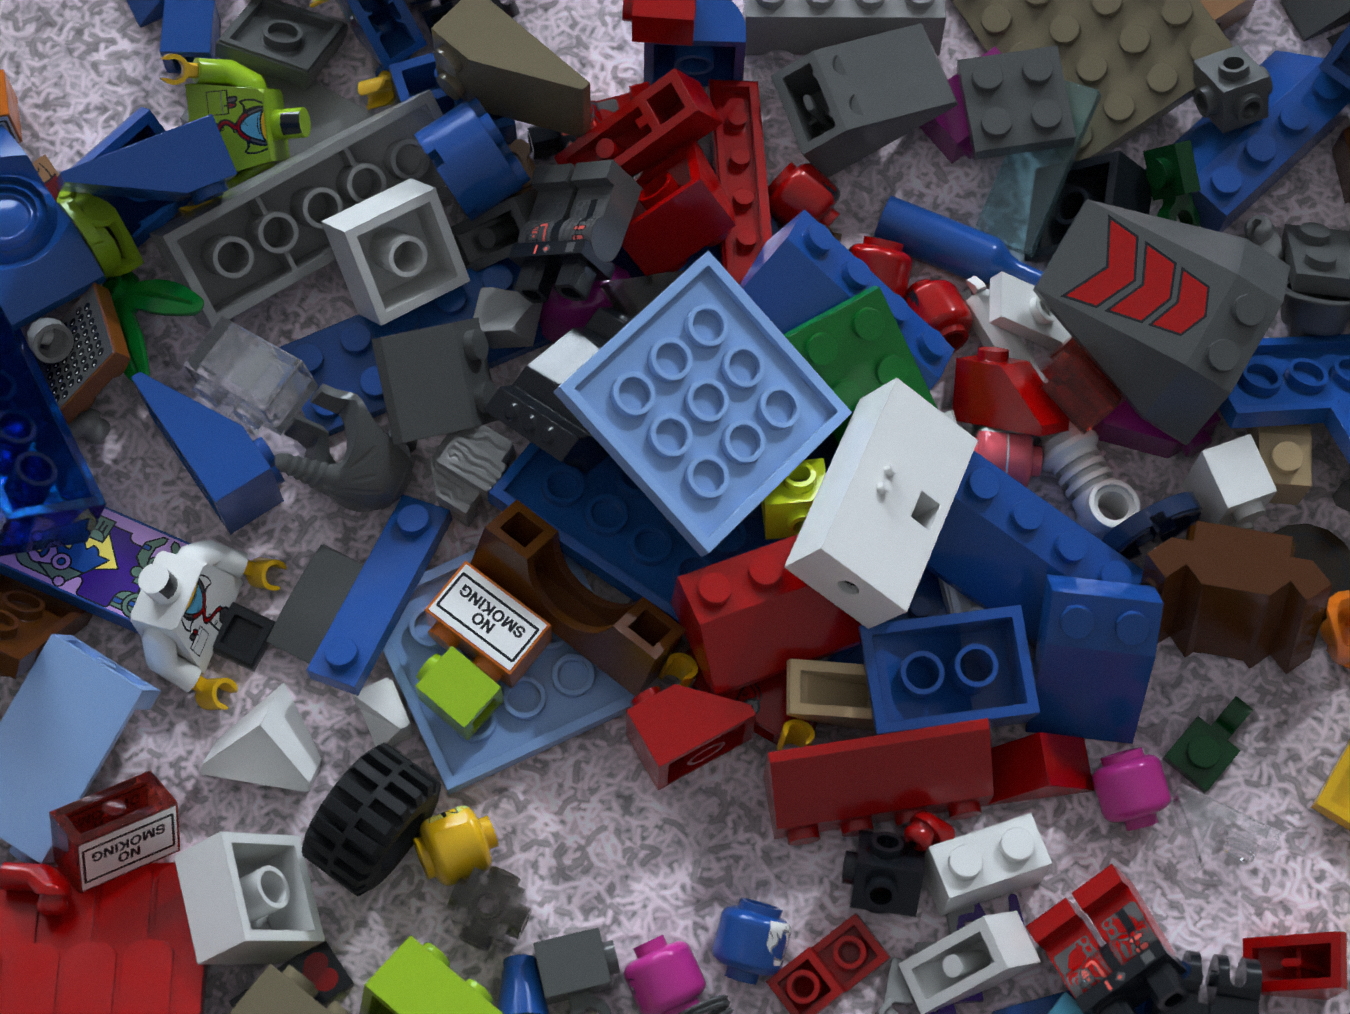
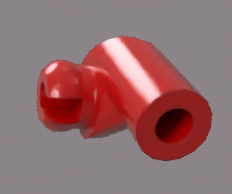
M926 811L913 815L910 818L911 824L904 830L905 841L908 843L910 840H913L917 843L914 849L925 851V853L929 846L955 838V830L952 825Z
M3 862L1 866L0 887L2 890L32 891L39 894L36 908L40 914L63 915L68 910L67 897L72 895L71 885L53 866L21 862Z

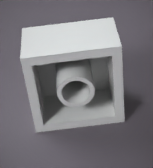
M410 178L321 221L357 313L381 326L470 281L437 190L433 186Z
M220 831L174 856L198 964H279L325 941L306 859L301 853L302 842L300 836Z

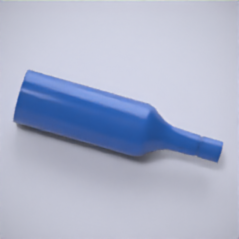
M892 195L885 205L874 233L875 238L904 244L902 252L908 254L913 259L966 280L976 276L985 285L990 284V278L1002 271L1035 286L1043 271L1017 260L1000 238Z

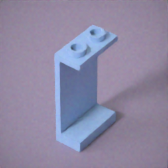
M50 635L0 721V838L11 844L9 852L24 863L45 864L61 860L64 854L56 857L52 812L83 800L134 711L150 710L161 692L158 688L72 635Z

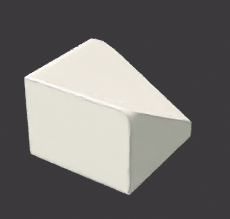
M387 677L365 686L358 696L352 694L356 706L361 709L375 746L382 743L393 746L412 738L414 733L392 679L389 680Z

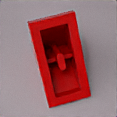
M1038 732L991 748L994 795L987 806L1094 791L1084 738Z
M1334 931L1243 938V958L1258 959L1261 964V995L1330 1000L1347 990V933Z

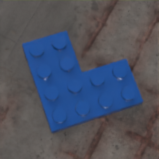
M1350 334L1262 338L1231 394L1218 408L1230 429L1324 423L1350 465Z

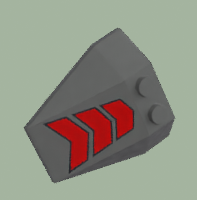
M1087 199L1033 288V291L1139 417L1180 443L1187 445L1231 394L1284 300L1290 265L1246 238Z

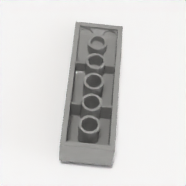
M426 90L317 143L224 192V195L207 201L149 233L175 282L188 287L204 300L202 311L194 316L198 324L214 329L335 261L334 252L321 221L410 178L435 187L440 201L452 195L430 157L425 153L414 136L416 132L443 115L431 90Z

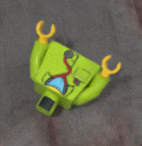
M173 53L165 54L160 58L163 60L175 59L180 63L182 69L181 74L175 79L159 77L164 83L179 85L185 82L187 78H192L194 82L185 84L189 122L210 114L213 115L237 172L226 183L229 189L288 159L290 156L288 139L309 137L311 121L305 107L284 109L281 90L267 88L266 81L262 75L238 62L226 59L195 58L193 63L187 62L181 55ZM202 204L184 206L178 210L185 214Z

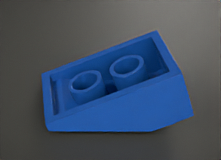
M210 114L60 172L56 182L60 191L174 202H180L191 197L196 206L224 195V192L229 190L226 183L237 172L215 119Z
M138 372L131 377L149 415L230 535L284 501L278 486L285 482L281 472L275 467V456L262 437L253 441L242 425L142 372Z
M1046 574L1033 665L1040 713L1026 723L1025 732H1043L1133 744L1156 657L1164 604L1154 586Z
M1021 605L883 622L870 629L864 625L858 627L876 735L988 718L990 728L1027 723L1040 713Z

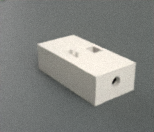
M898 378L862 397L858 401L784 568L868 629L907 612L978 440Z

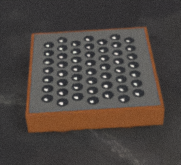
M95 282L59 320L73 334L74 345L69 355L60 362L45 363L39 360L31 351L50 421L65 428L81 412L90 409L99 392L113 378L122 375L131 360L110 291Z

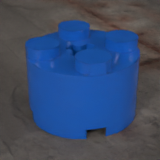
M477 97L469 102L467 100L463 101L414 134L471 222L521 190L523 185L531 180Z

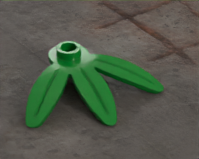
M132 271L120 276L110 277L104 282L102 286L110 291L131 358L126 370L123 372L126 377L133 382L131 377L138 372L148 376L150 374L145 342L136 313L142 311L161 316H195L204 307V300L188 287L170 280L150 279L139 282V277Z

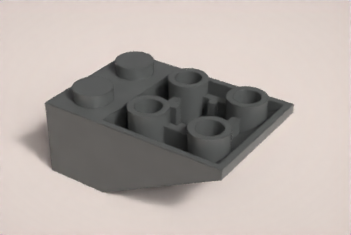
M922 23L814 50L771 75L802 155L827 178L958 105Z

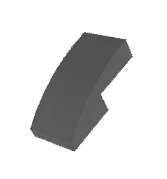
M325 544L320 545L291 592L266 642L310 664L364 564Z

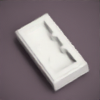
M1002 271L990 278V324L1067 357L1080 350L1079 344L1033 291L1034 285Z

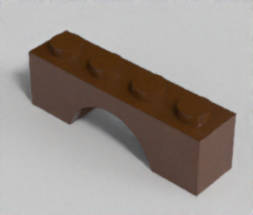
M517 499L484 527L470 563L472 566L550 623L554 634L635 697L658 677L669 656L675 653L686 631L683 626L645 597L631 603H615L605 600L587 589L575 577L563 557L559 541V531Z

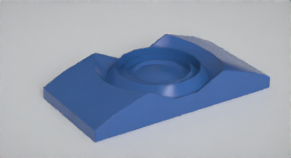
M0 125V311L13 331H16L84 294L94 282L99 285L106 282V277L71 218L59 207L45 186L28 155L7 129Z

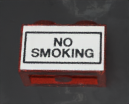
M151 770L49 812L54 861L79 894L180 851L178 802Z

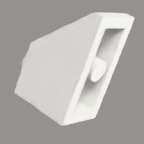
M1011 911L982 916L900 962L898 965L920 1014H929L995 987L1041 961L1018 912Z

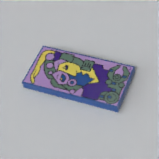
M9 465L0 478V574L139 634L130 621L132 609L141 591L138 583L139 574L143 568L153 563L156 554L160 551L177 554L182 546L191 543Z

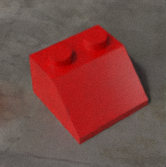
M693 137L633 178L642 187V191L621 246L650 282L663 274L671 275L677 272L687 263L691 255L705 246L712 247L719 244L730 234L731 229L736 226L732 203L702 149Z
M673 684L664 690H661L659 686L651 687L631 700L633 707L626 710V736L657 790L666 787L751 740L756 719V713L751 704L678 684Z

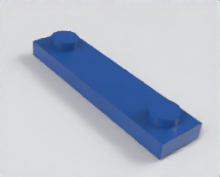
M404 494L401 496L306 669L310 679L357 696L360 694L453 520L449 509Z

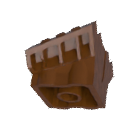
M1197 521L1195 525L1187 528L1186 539L1171 537L1147 553L1140 585L1154 586L1164 603L1158 643L1171 637L1184 657L1195 652L1235 658L1236 660L1244 661L1249 669L1271 655L1283 672L1288 674L1311 657L1332 583L1313 560L1295 558L1296 544L1292 541L1293 536Z

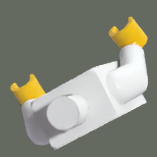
M203 540L182 546L177 554L160 551L156 554L153 563L143 568L139 574L138 583L141 591L132 609L130 620L141 636L146 665L151 671L185 692H189L191 689L194 690L195 699L200 708L205 710H227L228 706L220 703L217 698V689L220 688L229 693H236L238 691L236 683L230 678L206 679L201 676V673L205 674L214 652L213 644L231 603L235 602L243 581L239 578L244 574L251 586L277 591L281 587L270 585L266 580V572L270 566L287 570L285 563L281 560L264 557L249 560L248 553L211 540Z

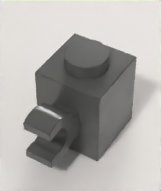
M599 927L533 943L547 1005L569 1000L570 1014H584L587 1011H595L598 1014H611L609 1006L603 1000L592 995L612 990L610 975L620 973L613 940L602 942Z

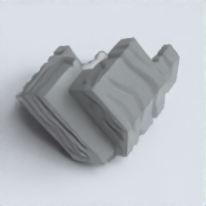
M486 425L448 433L430 460L438 505L449 509L453 518L469 527L476 517V503H479L481 499L488 502V492L507 471L506 465L509 468L516 460L514 442Z

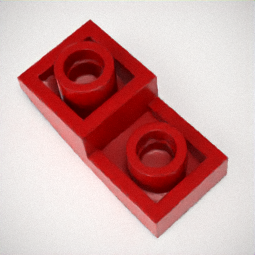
M855 913L813 947H808L777 974L770 977L766 983L790 1014H819L892 957L858 913Z

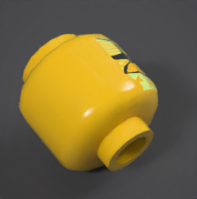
M465 805L427 818L420 826V836L413 839L417 856L427 879L430 880L436 877L441 884L446 886H452L488 871L492 863L490 849L499 846L489 817L486 815L478 819L474 811Z

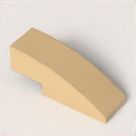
M802 659L787 660L786 715L833 726L875 731L864 664Z

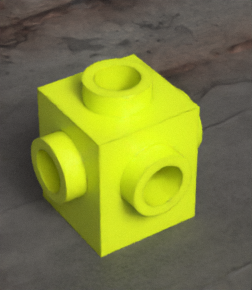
M824 458L803 460L761 502L766 540L788 538L799 534L826 475Z

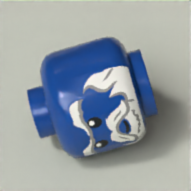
M740 898L738 905L727 906L723 909L712 945V954L718 962L727 966L726 977L757 985L759 975L772 976L781 970L791 935L790 924L781 918L783 912L781 908L748 898Z

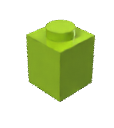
M453 646L443 656L438 653L431 656L416 676L419 680L415 685L419 700L467 741L504 701L501 686Z

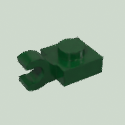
M1191 140L1143 151L1146 177L1150 184L1153 201L1163 199V205L1159 209L1157 217L1177 221L1178 216L1181 223L1199 227L1200 216L1194 205L1191 193L1200 191L1201 188Z
M1235 696L1211 726L1197 716L1162 759L1205 794L1241 751L1228 739L1253 709Z

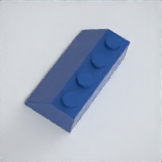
M1278 50L1274 51L1259 65L1267 69L1273 84V91L1269 95L1267 118L1245 125L1242 128L1222 133L1208 117H1202L1173 143L1191 140L1201 188L1200 191L1192 192L1191 194L1200 216V227L1223 233L1350 114V89L1318 68L1324 58Z
M805 209L766 241L740 284L741 288L782 334L872 286L880 287L929 391L940 380L955 350L939 331L928 325L908 306L900 295L895 294L870 271L865 262L856 258L831 234L826 226L814 219Z
M973 451L925 569L983 609L1021 605L1027 640L1035 646L1037 643L1046 574L1140 584L1143 573L1140 567L976 451Z

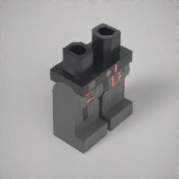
M614 160L576 163V166L572 163L536 166L530 185L538 191L529 222L522 226L518 236V243L513 244L508 257L521 268L515 290L531 303H547L553 283H555L554 290L563 298L571 301H587L594 281L612 279L616 266L611 261L616 258L621 248L642 187Z

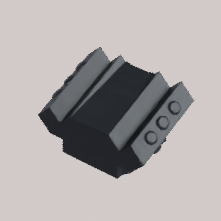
M613 306L599 307L585 326L572 328L526 365L512 385L500 387L486 405L484 411L560 462H565L572 467H578L585 474L589 473L609 454L553 391L633 318Z

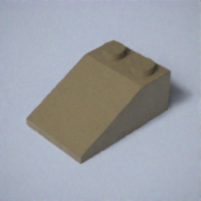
M461 0L431 28L434 47L433 56L437 69L436 80L441 89L452 99L459 100L461 98L469 102L477 97L487 113L581 137L591 130L590 82L491 0Z

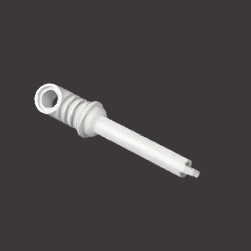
M976 276L967 279L966 283L970 290L967 289L960 292L971 311L973 318L972 328L983 346L1005 348L1009 350V358L1029 361L1070 420L1069 431L1040 437L1043 451L1042 470L1052 473L1054 478L1059 479L1058 484L1061 489H1067L1065 496L1068 500H1073L1071 505L1076 512L1075 522L1102 540L1115 526L1140 511V500L1137 493L1130 485L1115 477L1111 478L1113 471L1108 466L1104 467L1107 461L1102 455L1098 456L1100 453L1097 447L1098 434L1094 430L1087 431L1085 426L1072 422L1020 336L989 323L990 289L985 290V283ZM1099 507L1110 510L1115 515L1116 520L1104 517Z

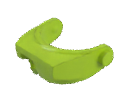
M59 192L57 198L59 207L71 218L88 243L106 279L126 274L144 264L120 215L109 202L91 194ZM105 226H108L117 238L121 249V254L114 239L109 234V232L104 228Z

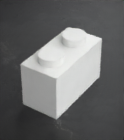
M1251 434L1201 451L1181 484L1184 492L1194 493L1203 509L1200 510L1202 514L1198 521L1254 530L1252 524L1266 513L1265 507L1277 492Z
M1031 813L929 846L925 853L924 878L941 917L948 913L1041 883L1053 863Z

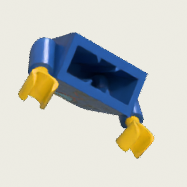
M313 0L309 5L311 8H314L329 0ZM336 0L357 39L379 63L375 71V78L358 83L359 95L368 96L367 110L393 104L395 102V93L391 82L389 65L410 59L414 52L427 45L405 1Z

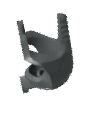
M322 384L312 395L310 402L341 417L347 437L345 457L340 463H336L330 454L328 431L323 426L296 414L286 425L284 435L298 441L306 449L305 456L302 458L301 456H293L288 453H279L275 455V467L280 472H285L288 476H293L295 480H300L303 484H308L310 488H314L316 491L327 495L346 509L356 512H369L390 507L401 498L410 483L413 468L410 453L416 449L418 440L394 445L391 429L387 433L383 431L369 413L364 401L357 394Z

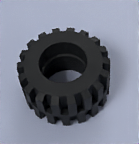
M382 743L362 755L344 773L318 808L306 831L301 852L302 856L354 895H363L378 886L396 868L414 845L413 839L420 836L419 829L421 824L434 813L439 800L441 783L389 744Z

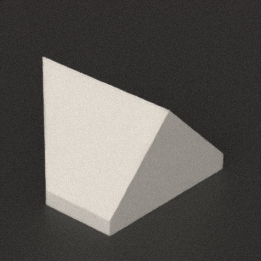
M285 683L281 684L215 741L201 765V775L309 793L319 773L322 758Z

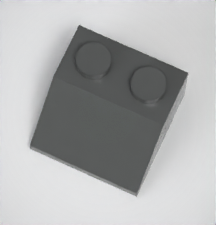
M478 317L371 339L394 445L498 421V419L484 411L486 405L497 392V388L491 380L487 361L488 341L481 330Z

